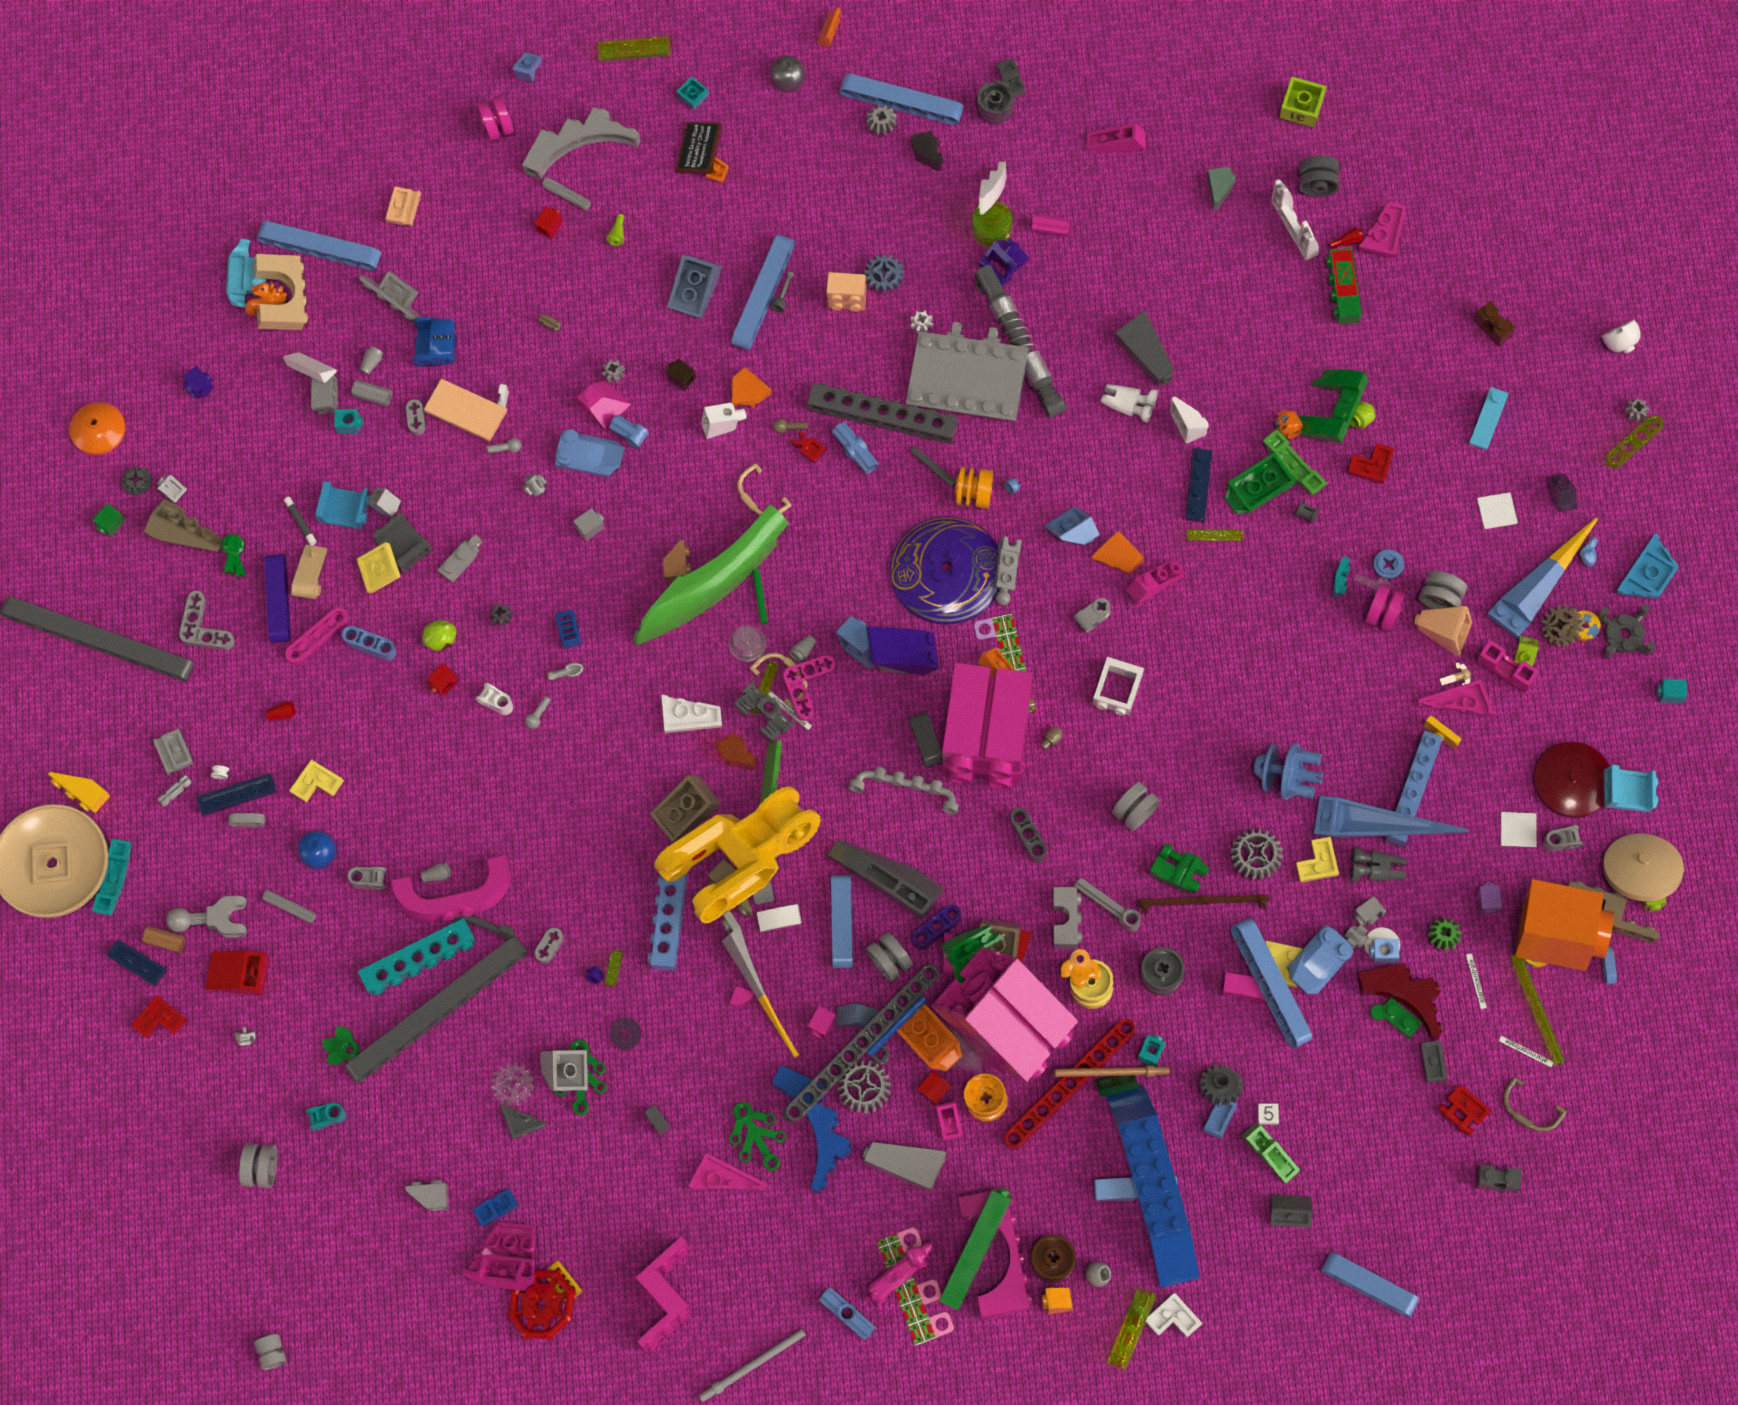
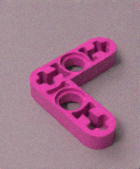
M825 655L791 666L782 674V681L795 715L801 721L809 720L814 714V708L804 682L832 672L835 668V660L831 656ZM824 660L826 661V663L830 662L831 665L828 667V669L826 666L821 667L818 673L817 666L822 665L824 663ZM811 666L814 673L806 675L804 667ZM789 672L792 675L800 672V675L795 676L793 681L791 678H787ZM795 689L802 691L803 697L801 699H796L793 696ZM804 700L806 701L803 704V707L805 710H809L807 716H805V714L800 713L802 710V705L800 704L797 706V703H801Z

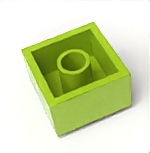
M1291 77L1281 107L1280 118L1315 128L1327 86Z

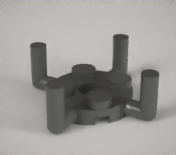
M1643 604L1635 617L1621 614L1612 620L1607 617L1608 608L1603 607L1598 618L1607 626L1605 635L1608 647L1603 654L1605 659H1609L1615 652L1631 653L1637 649L1646 656L1651 655L1655 644L1650 642L1646 646L1642 643L1645 637V629L1640 623L1649 610L1648 604ZM1620 631H1627L1630 637L1627 639L1622 638Z

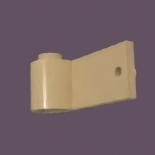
M305 545L292 583V596L316 599L317 596H320L321 585L318 583V578L328 551L327 548Z

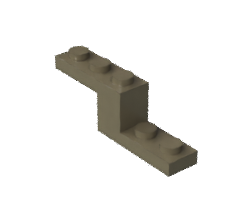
M1570 881L1567 886L1604 893L1601 910L1614 912L1612 932L1652 944L1657 942L1660 932L1655 931V928L1650 926L1641 927L1631 920L1622 921L1627 898H1624L1623 895L1616 892L1607 893L1602 888L1596 886L1592 888L1584 886L1585 884L1580 881Z

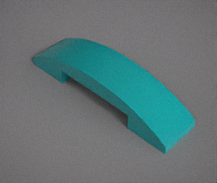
M112 839L108 852L109 860L106 876L101 885L100 892L96 894L92 908L93 913L112 916L124 885L130 859L131 842Z

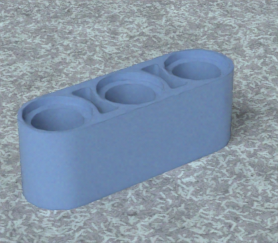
M348 626L342 632L345 643L352 649L385 661L393 660L396 657V648L393 642L387 638L354 626ZM356 634L353 640H348L350 635ZM368 641H374L371 646H365ZM391 647L389 652H382L384 648Z

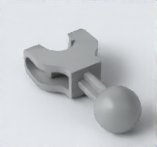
M224 896L214 906H208L207 913H189L184 908H174L167 914L166 923L169 929L174 932H183L190 925L207 924L209 930H217L226 938L244 937L247 934L246 927L242 924L231 923L229 918L233 911L246 907L247 899L243 896Z

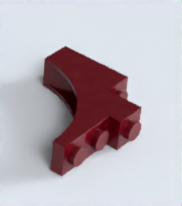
M1405 963L1358 973L1357 980L1362 996L1377 995L1393 998L1410 1009L1425 1027L1430 1041L1439 1039L1442 1033V1026L1436 1020L1437 1007L1432 1001L1437 999L1438 994H1440L1438 982H1435L1433 977L1410 982L1412 980L1411 970L1406 968Z

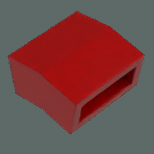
M932 1070L917 1090L919 1094L936 1105L950 1088L951 1084Z

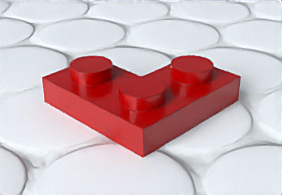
M1376 443L1372 459L1353 454L1347 474L1384 484L1395 448Z
M156 995L131 1026L145 1038H148L159 1024L175 1035L186 1023L187 1019Z

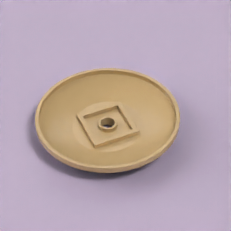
M44 805L22 813L11 821L0 835L1 896L16 910L38 918L60 917L81 908L97 893L106 876L109 854L102 831L88 815L78 809L65 805ZM51 859L57 860V865L54 868L48 867V862Z

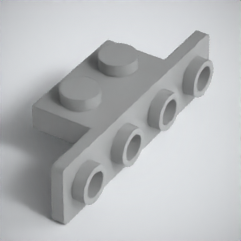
M388 271L380 285L368 276H360L359 280L363 282L362 285L369 290L373 289L377 292L376 295L380 299L389 301L392 308L404 312V316L410 321L422 317L410 308L419 292L393 272Z

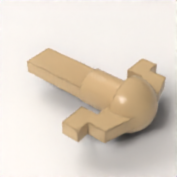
M1458 662L1455 663L1456 668H1461L1462 672L1441 678L1440 681L1442 685L1464 679L1465 683H1462V685L1470 683L1471 673L1464 664L1460 665Z

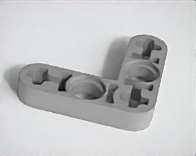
M200 591L191 592L187 598L179 636L182 642L190 646L220 650L232 649L235 645V639L230 632L201 628L206 599ZM197 597H199L201 601H197V604H196V608H197V609H194V608H195V603H194L193 600H195ZM197 614L198 618L195 622H189V615ZM189 627H191V634L193 635V637L190 636L189 639H187L185 635L189 634ZM211 634L212 640L205 643L202 641L204 635ZM228 637L230 642L224 644L221 640H225Z

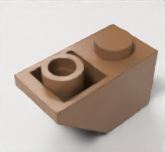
M680 540L663 559L666 584L673 583L679 575L683 577L691 573L690 563L687 564L686 558L690 557L689 546H685L684 540Z

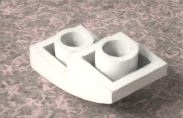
M798 904L757 912L760 932L802 924Z

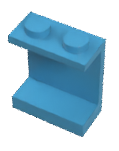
M324 481L315 517L318 523L362 530L363 524L367 523L368 513L366 512L370 506L366 503L371 495L367 488H364L363 493L333 488L331 482Z

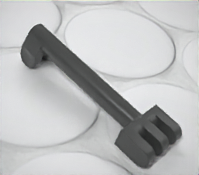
M474 915L469 917L457 916L452 920V923H455L464 918L465 921L499 934L501 939L505 941L515 937L513 928L504 924L500 927Z

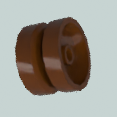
M1048 1235L1041 1238L1034 1245L1031 1254V1267L1035 1275L1047 1283H1060L1066 1280L1072 1274L1076 1262L1075 1250L1072 1244L1066 1238L1058 1235ZM1051 1257H1055L1057 1259L1055 1263L1051 1262Z

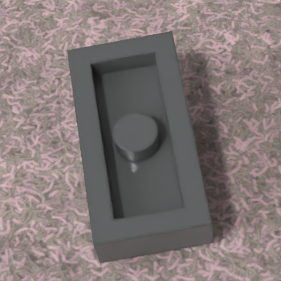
M1441 1041L1421 1043L1426 1082L1447 1081Z

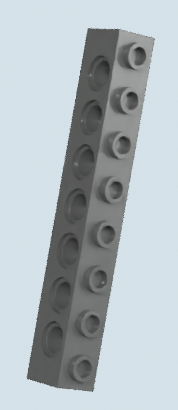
M813 383L807 402L808 411L950 445L953 444L958 426V418L949 413L940 414L932 409L923 410L915 405L906 406L898 401H885L878 396L869 397L861 392L852 393L843 388L835 389L823 383ZM828 397L833 398L831 402L825 401ZM844 402H850V403H852V404L849 405V406H844V405H843ZM863 406L869 407L868 410H862L860 408ZM885 410L887 414L881 415L879 412ZM898 415H905V416H906V417L903 418V419H898V418H897ZM916 419H922L923 422H922V423H916L915 420H916ZM935 423H939V424H941L942 426L939 427V428H936V427H934L933 425H934Z

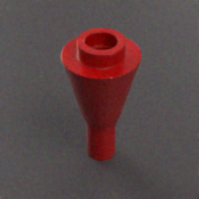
M1355 226L1339 239L1329 242L1331 249L1341 245L1360 244L1364 236L1361 228L1357 229Z

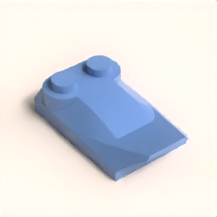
M566 430L560 436L555 467L610 477L613 471L620 468L625 447L617 441L578 434L574 430Z
M1324 925L1290 963L1287 969L1290 971L1291 979L1304 992L1317 995L1346 960L1352 956L1354 951L1352 946L1337 931Z

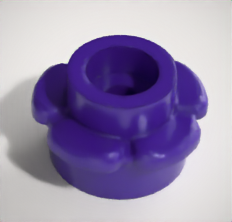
M597 967L586 969L587 974L585 978L589 982L599 984L604 979L601 969Z

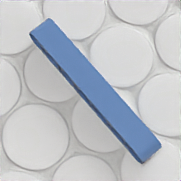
M849 73L845 74L839 90L841 95L875 105L879 104L882 107L886 104L887 108L950 125H957L964 109V106L957 101Z
M270 221L262 222L257 235V240L266 245L369 271L376 270L381 257V251L373 247Z
M779 234L776 235L731 341L732 345L746 350L751 349L795 246L794 239Z
M1247 918L1231 927L1232 936L1286 1042L1293 1049L1309 1042L1312 1039V1033L1256 923L1251 918Z

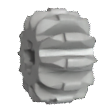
M879 104L877 109L871 107L870 113H867L868 120L866 124L871 132L876 131L877 136L880 132H883L884 136L886 131L892 133L893 127L897 125V115L894 114L892 108L887 109L886 104L883 108H880Z

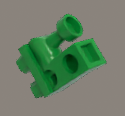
M1166 843L1150 870V877L1179 889L1183 893L1187 890L1196 894L1201 883L1194 880L1193 877L1197 874L1205 878L1209 867L1202 863V858L1197 855L1195 856L1188 852L1184 854L1172 850V845ZM1168 857L1177 862L1176 866L1166 862L1165 859Z

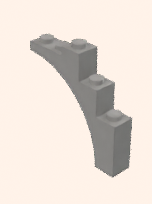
M593 107L584 125L576 119L571 120L567 118L558 136L552 131L541 129L522 164L525 174L541 180L548 168L557 159L571 150L596 142H617L638 147L641 142L640 136L633 128L623 127L616 121L611 122L610 114L605 109Z

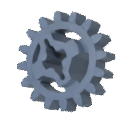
M883 254L882 258L876 255L875 261L870 259V264H866V271H864L866 283H870V289L876 287L877 293L880 289L883 290V294L886 293L887 289L893 292V287L898 289L899 283H903V264H899L898 258L893 260V255H890L889 258H886V254Z

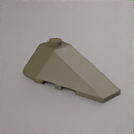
M163 499L150 515L144 532L152 538L217 552L221 548L222 538L209 528L201 527L198 524L199 520L195 517L189 518L185 515L186 511L166 499Z

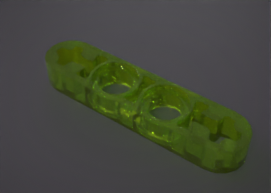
M1652 415L1608 453L1605 460L1606 465L1611 469L1621 467L1662 430L1664 426L1662 417ZM1652 422H1653V423L1657 422V423H1658V426H1654V427L1649 431L1648 428H1650ZM1643 432L1647 438L1639 440L1636 434ZM1623 445H1632L1633 451H1625ZM1620 452L1621 456L1618 461L1612 462V457L1615 458Z

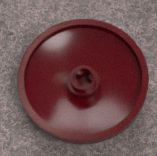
M1580 742L1559 743L1549 748L1539 759L1534 770L1533 781L1535 791L1541 802L1549 810L1560 816L1568 818L1589 816L1604 805V770L1610 766L1599 751L1587 744Z

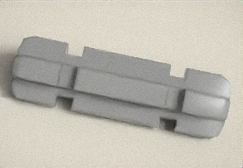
M183 775L179 782L176 781L165 791V794L162 793L157 798L162 806H166L170 799L173 800L184 790V787L187 788L192 783L186 775Z

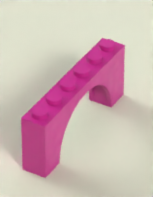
M992 1191L958 1197L962 1220H978ZM1010 1207L998 1229L1009 1249V1269L1003 1281L994 1290L977 1297L981 1319L1029 1311V1305L1032 1304L1030 1292L1026 1293L1025 1285L1028 1284L1026 1272L1022 1273L1021 1265H1024L1023 1253H1018L1017 1245H1020L1019 1233H1014L1013 1225H1017L1015 1213L1010 1212Z

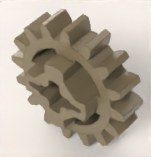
M1561 605L1557 606V610L1551 608L1552 613L1545 614L1548 619L1542 620V623L1546 624L1542 631L1547 632L1544 637L1550 638L1549 642L1552 644L1556 643L1559 647H1561L1562 643L1566 647L1569 646V642L1575 644V638H1581L1578 634L1579 631H1584L1580 627V625L1584 624V621L1579 620L1582 615L1576 613L1577 610L1575 608L1570 609L1568 605H1565L1564 609ZM1566 614L1571 615L1573 620L1568 619V616H1566ZM1553 632L1558 633V636H1560V638H1557L1553 634Z

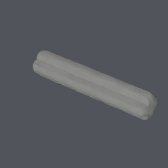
M548 177L544 179L542 183L544 188L584 210H588L591 206V201Z
M266 890L262 896L263 900L309 923H313L316 918L314 912L269 890Z

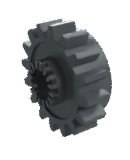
M1214 1064L1213 1069L1207 1067L1206 1072L1202 1073L1199 1082L1201 1087L1200 1093H1204V1099H1208L1212 1105L1217 1104L1219 1107L1221 1105L1229 1106L1230 1102L1236 1103L1237 1097H1241L1244 1084H1242L1243 1078L1237 1077L1238 1070L1231 1071L1232 1066L1225 1068L1224 1064H1221V1067L1218 1068Z

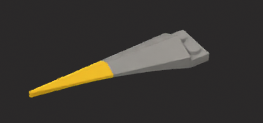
M728 911L723 914L722 925L729 935L722 942L795 1058L799 1054L784 1031L765 995L750 959L741 928L732 913Z

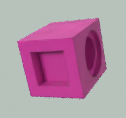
M818 1006L807 1026L808 1031H810L809 1034L817 1039L822 1037L826 1040L837 1019L836 1014Z

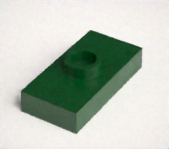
M1135 1075L1109 1076L1095 1079L1100 1097L1139 1089Z

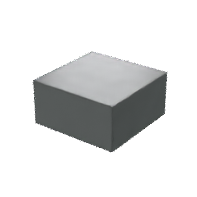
M655 1105L644 1112L660 1137L671 1130Z

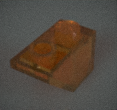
M734 732L715 743L716 750L726 765L751 771L756 769L754 763L756 758L751 751L748 753L745 749L747 745L742 736L738 737Z

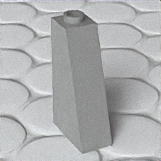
M872 1142L870 1147H866L863 1157L865 1158L864 1162L866 1165L931 1193L947 1153L939 1150Z

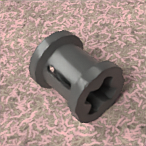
M1302 501L1295 516H1301L1313 524L1320 509H1314Z

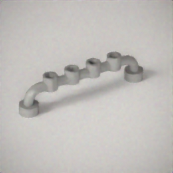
M876 767L875 771L865 770L856 775L855 779H851L848 789L856 793L863 792L865 783L862 780L865 778H871L876 782H888L897 787H910L915 791L923 790L932 795H944L948 798V801H944L943 812L957 814L959 808L954 793L950 789L942 787L943 783L938 780H932L931 784L923 783L924 778L920 776H913L912 780L905 779V774L895 771L892 776L886 774V769Z

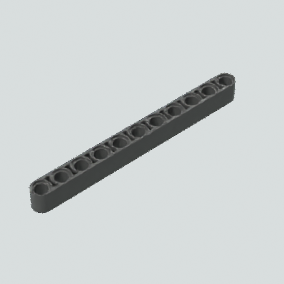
M11 596L6 597L0 609V615L9 620L183 682H187L194 663L188 659Z
M516 936L512 937L349 1061L344 1067L356 1084L364 1081L522 960L528 954L527 949Z
M926 965L921 968L790 1101L782 1112L784 1120L793 1123L801 1119L935 982L939 974L938 969L933 965ZM925 970L931 973V979L925 978ZM911 984H915L918 987L917 993L911 990ZM898 997L905 1001L904 1007L898 1004ZM885 1011L890 1012L892 1016L891 1020L885 1019ZM871 1025L877 1026L878 1034L872 1033ZM858 1038L865 1042L864 1048L858 1046ZM844 1052H847L851 1055L850 1062H847L844 1059ZM831 1066H834V1067L837 1068V1070H838L837 1076H834V1075L831 1074V1072H830V1067H831ZM817 1080L823 1081V1090L817 1087ZM804 1094H808L810 1096V1104H807L803 1101ZM790 1108H794L797 1111L796 1118L789 1115Z

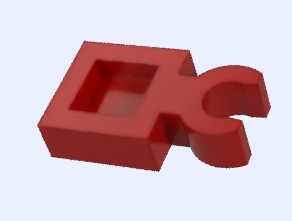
M799 432L798 436L802 440L796 441L793 438L792 443L795 447H802L800 453L815 464L825 453L826 447L813 437L807 440L805 434Z

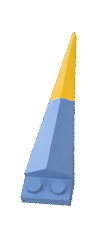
M1597 518L1593 519L1507 592L1488 612L1487 616L1514 638L1518 639L1534 619L1597 522Z

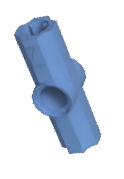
M845 422L835 426L832 434L843 446L846 455L851 460H854L865 474L872 473L879 466V463L868 451L865 442L861 437L856 436Z
M831 1287L819 1299V1302L864 1341L876 1329L853 1305L844 1300ZM846 1309H850L853 1312L852 1317L849 1319L842 1317V1312Z

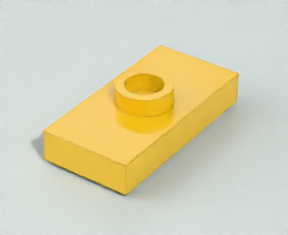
M1429 716L1426 720L1424 727L1433 734L1443 737L1441 742L1444 741L1455 750L1461 738L1433 716Z

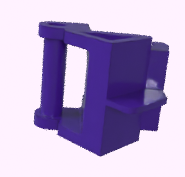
M1010 238L1007 242L1005 239L994 241L978 264L981 267L991 265L1001 285L1004 286L1012 280V274L1027 263L1029 258L1020 248V244H1016ZM991 260L994 262L999 260L1005 266L1006 273L1004 277L990 263Z

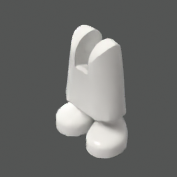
M1106 384L1104 390L1110 395H1102L1101 403L1131 417L1133 414L1140 416L1143 422L1148 423L1156 403L1158 390L1152 389L1147 395H1140L1141 389Z

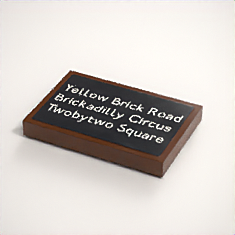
M686 123L676 166L677 173H712L722 130L721 123Z

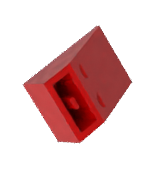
M212 951L205 990L263 996L270 958L266 953Z

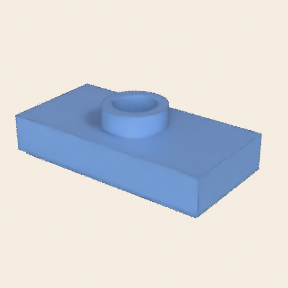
M1230 1102L1229 1106L1221 1105V1107L1215 1104L1203 1128V1132L1222 1139L1237 1104Z

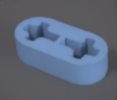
M1608 947L1605 959L1601 958L1603 978L1605 984H1616L1617 972L1612 947Z

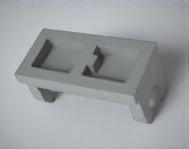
M333 375L326 383L312 378L311 409L313 411L318 410V414L335 413L338 403V379Z

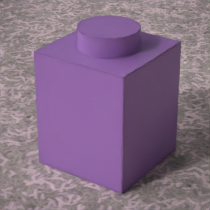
M1494 883L1482 884L1477 891L1480 914L1500 913L1502 909L1500 885H1494Z

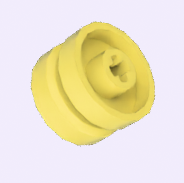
M1091 959L1099 965L1100 979L1089 977L1084 987L1078 989L1073 984L1070 976V990L1074 1001L1078 1005L1087 1009H1097L1104 1006L1111 999L1113 994V974L1106 964Z

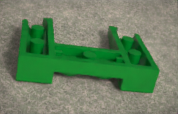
M1346 369L1324 370V374L1318 380H1314L1311 383L1312 386L1341 391L1340 397L1331 418L1298 416L1303 425L1299 435L1342 444L1369 380L1365 372Z
M986 925L968 931L941 944L946 960L951 963L955 978L959 983L965 981L959 973L972 959L971 956L975 955L982 946L987 948L1002 939L1000 934L996 933L993 935L989 932L992 928L991 926Z

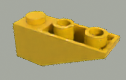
M54 772L48 773L52 778L50 782L58 789L63 787L66 790L65 794L70 799L74 800L76 798L79 800L80 803L78 805L86 812L91 810L93 813H96L110 797L92 779Z

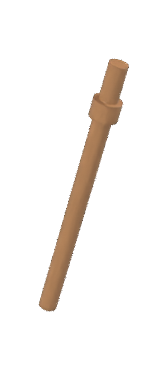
M1154 1065L1127 1068L1053 1070L1054 1077L1127 1075L1154 1077L1155 1075H1169L1170 1073L1169 1067H1154Z

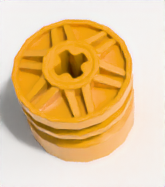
M961 466L955 487L956 505H962L964 497L966 498V506L970 505L971 499H975L977 508L989 509L993 470L981 469L977 477L975 476L974 468L971 467L969 475H966V467Z
M979 1074L967 1082L964 1089V1099L970 1114L975 1119L982 1122H992L999 1119L1005 1113L1008 1106V1097L1003 1083L996 1076ZM984 1097L989 1098V1103L985 1104Z

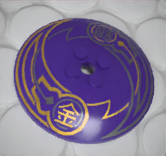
M947 516L925 520L908 530L899 540L893 551L890 563V578L893 590L902 605L922 620L943 625L958 624L971 620L983 613L993 603L997 593L1000 591V589L994 588L999 553L998 546L983 528L966 519ZM945 563H949L952 566V569L949 571L942 570L941 566Z

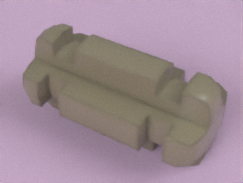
M542 314L538 322L540 324L543 323L545 327L551 330L554 329L555 332L559 331L561 322L558 323L557 320L550 316L547 317L546 314Z

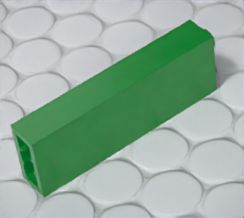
M1002 1187L992 1190L939 1300L940 1302L955 1310L961 1308L1014 1198L1010 1196V1191Z

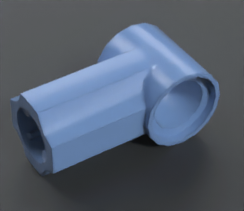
M620 415L615 416L609 426L610 430L625 438L626 442L635 448H639L649 434L648 430L642 425L633 424Z

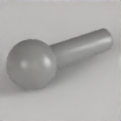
M511 438L507 443L486 446L487 454L506 450L516 453L521 449L522 445L519 439Z
M547 696L543 698L534 713L529 714L525 718V725L529 729H535L539 726V718L551 701Z

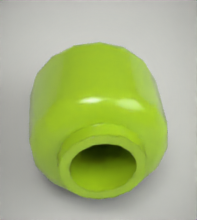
M1360 401L1350 425L1358 429H1364L1375 419L1373 406L1367 402Z

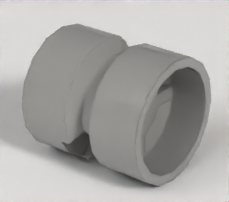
M279 1334L265 1336L254 1342L257 1354L261 1355L259 1362L262 1370H270L287 1363L284 1351L280 1350L282 1343Z

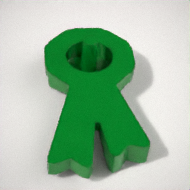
M229 534L221 541V549L227 555L223 572H228L231 575L234 570L236 578L239 576L244 577L245 571L239 556L244 550V541L239 535Z

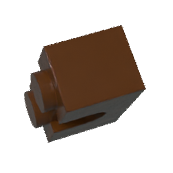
M1490 301L1476 312L1474 322L1499 347L1513 336L1516 327L1508 318L1504 320L1498 314L1499 309ZM1487 322L1493 325V330L1488 327Z

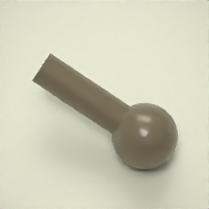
M777 419L773 424V429L779 434L787 430L808 429V422H786L784 419Z

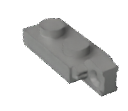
M475 534L469 542L465 540L438 569V572L451 583H454L477 557L479 552L477 548L482 544L481 538Z

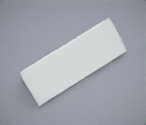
M299 352L283 357L288 367L323 383H326L337 372L336 369Z

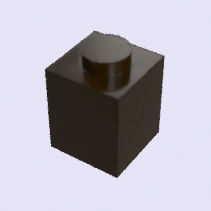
M679 358L675 362H671L666 369L667 378L683 391H686L696 379L695 370Z

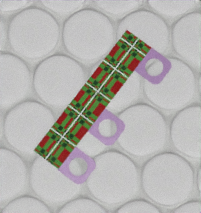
M1012 614L975 622L974 627L978 639L996 636L999 645L997 649L1016 671L1026 672ZM983 623L991 627V631L987 635H982L979 632V626ZM1032 694L1029 712L1036 711Z

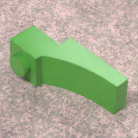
M1254 1123L1241 1135L1252 1151L1272 1169L1283 1183L1286 1184L1300 1171L1277 1141L1273 1140L1260 1124Z

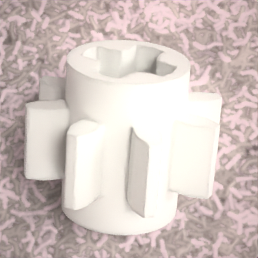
M916 311L915 317H911V329H916L917 334L919 331L927 332L928 328H933V323H931L932 315L928 316L926 311Z

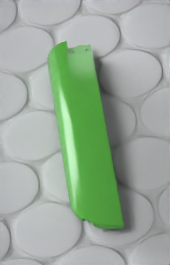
M769 505L752 526L728 549L683 577L679 575L648 610L641 621L639 629L636 630L633 643L637 646L680 627L714 606L737 588L777 546V537L788 526L785 517L776 508Z

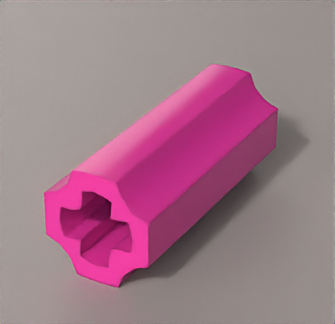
M1034 214L1031 231L1068 236L1070 220Z

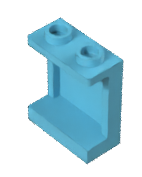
M1611 765L1604 770V807L1647 813L1655 809L1658 804V796L1656 795L1658 778L1656 777V771L1651 770L1648 773L1620 770L1618 765Z

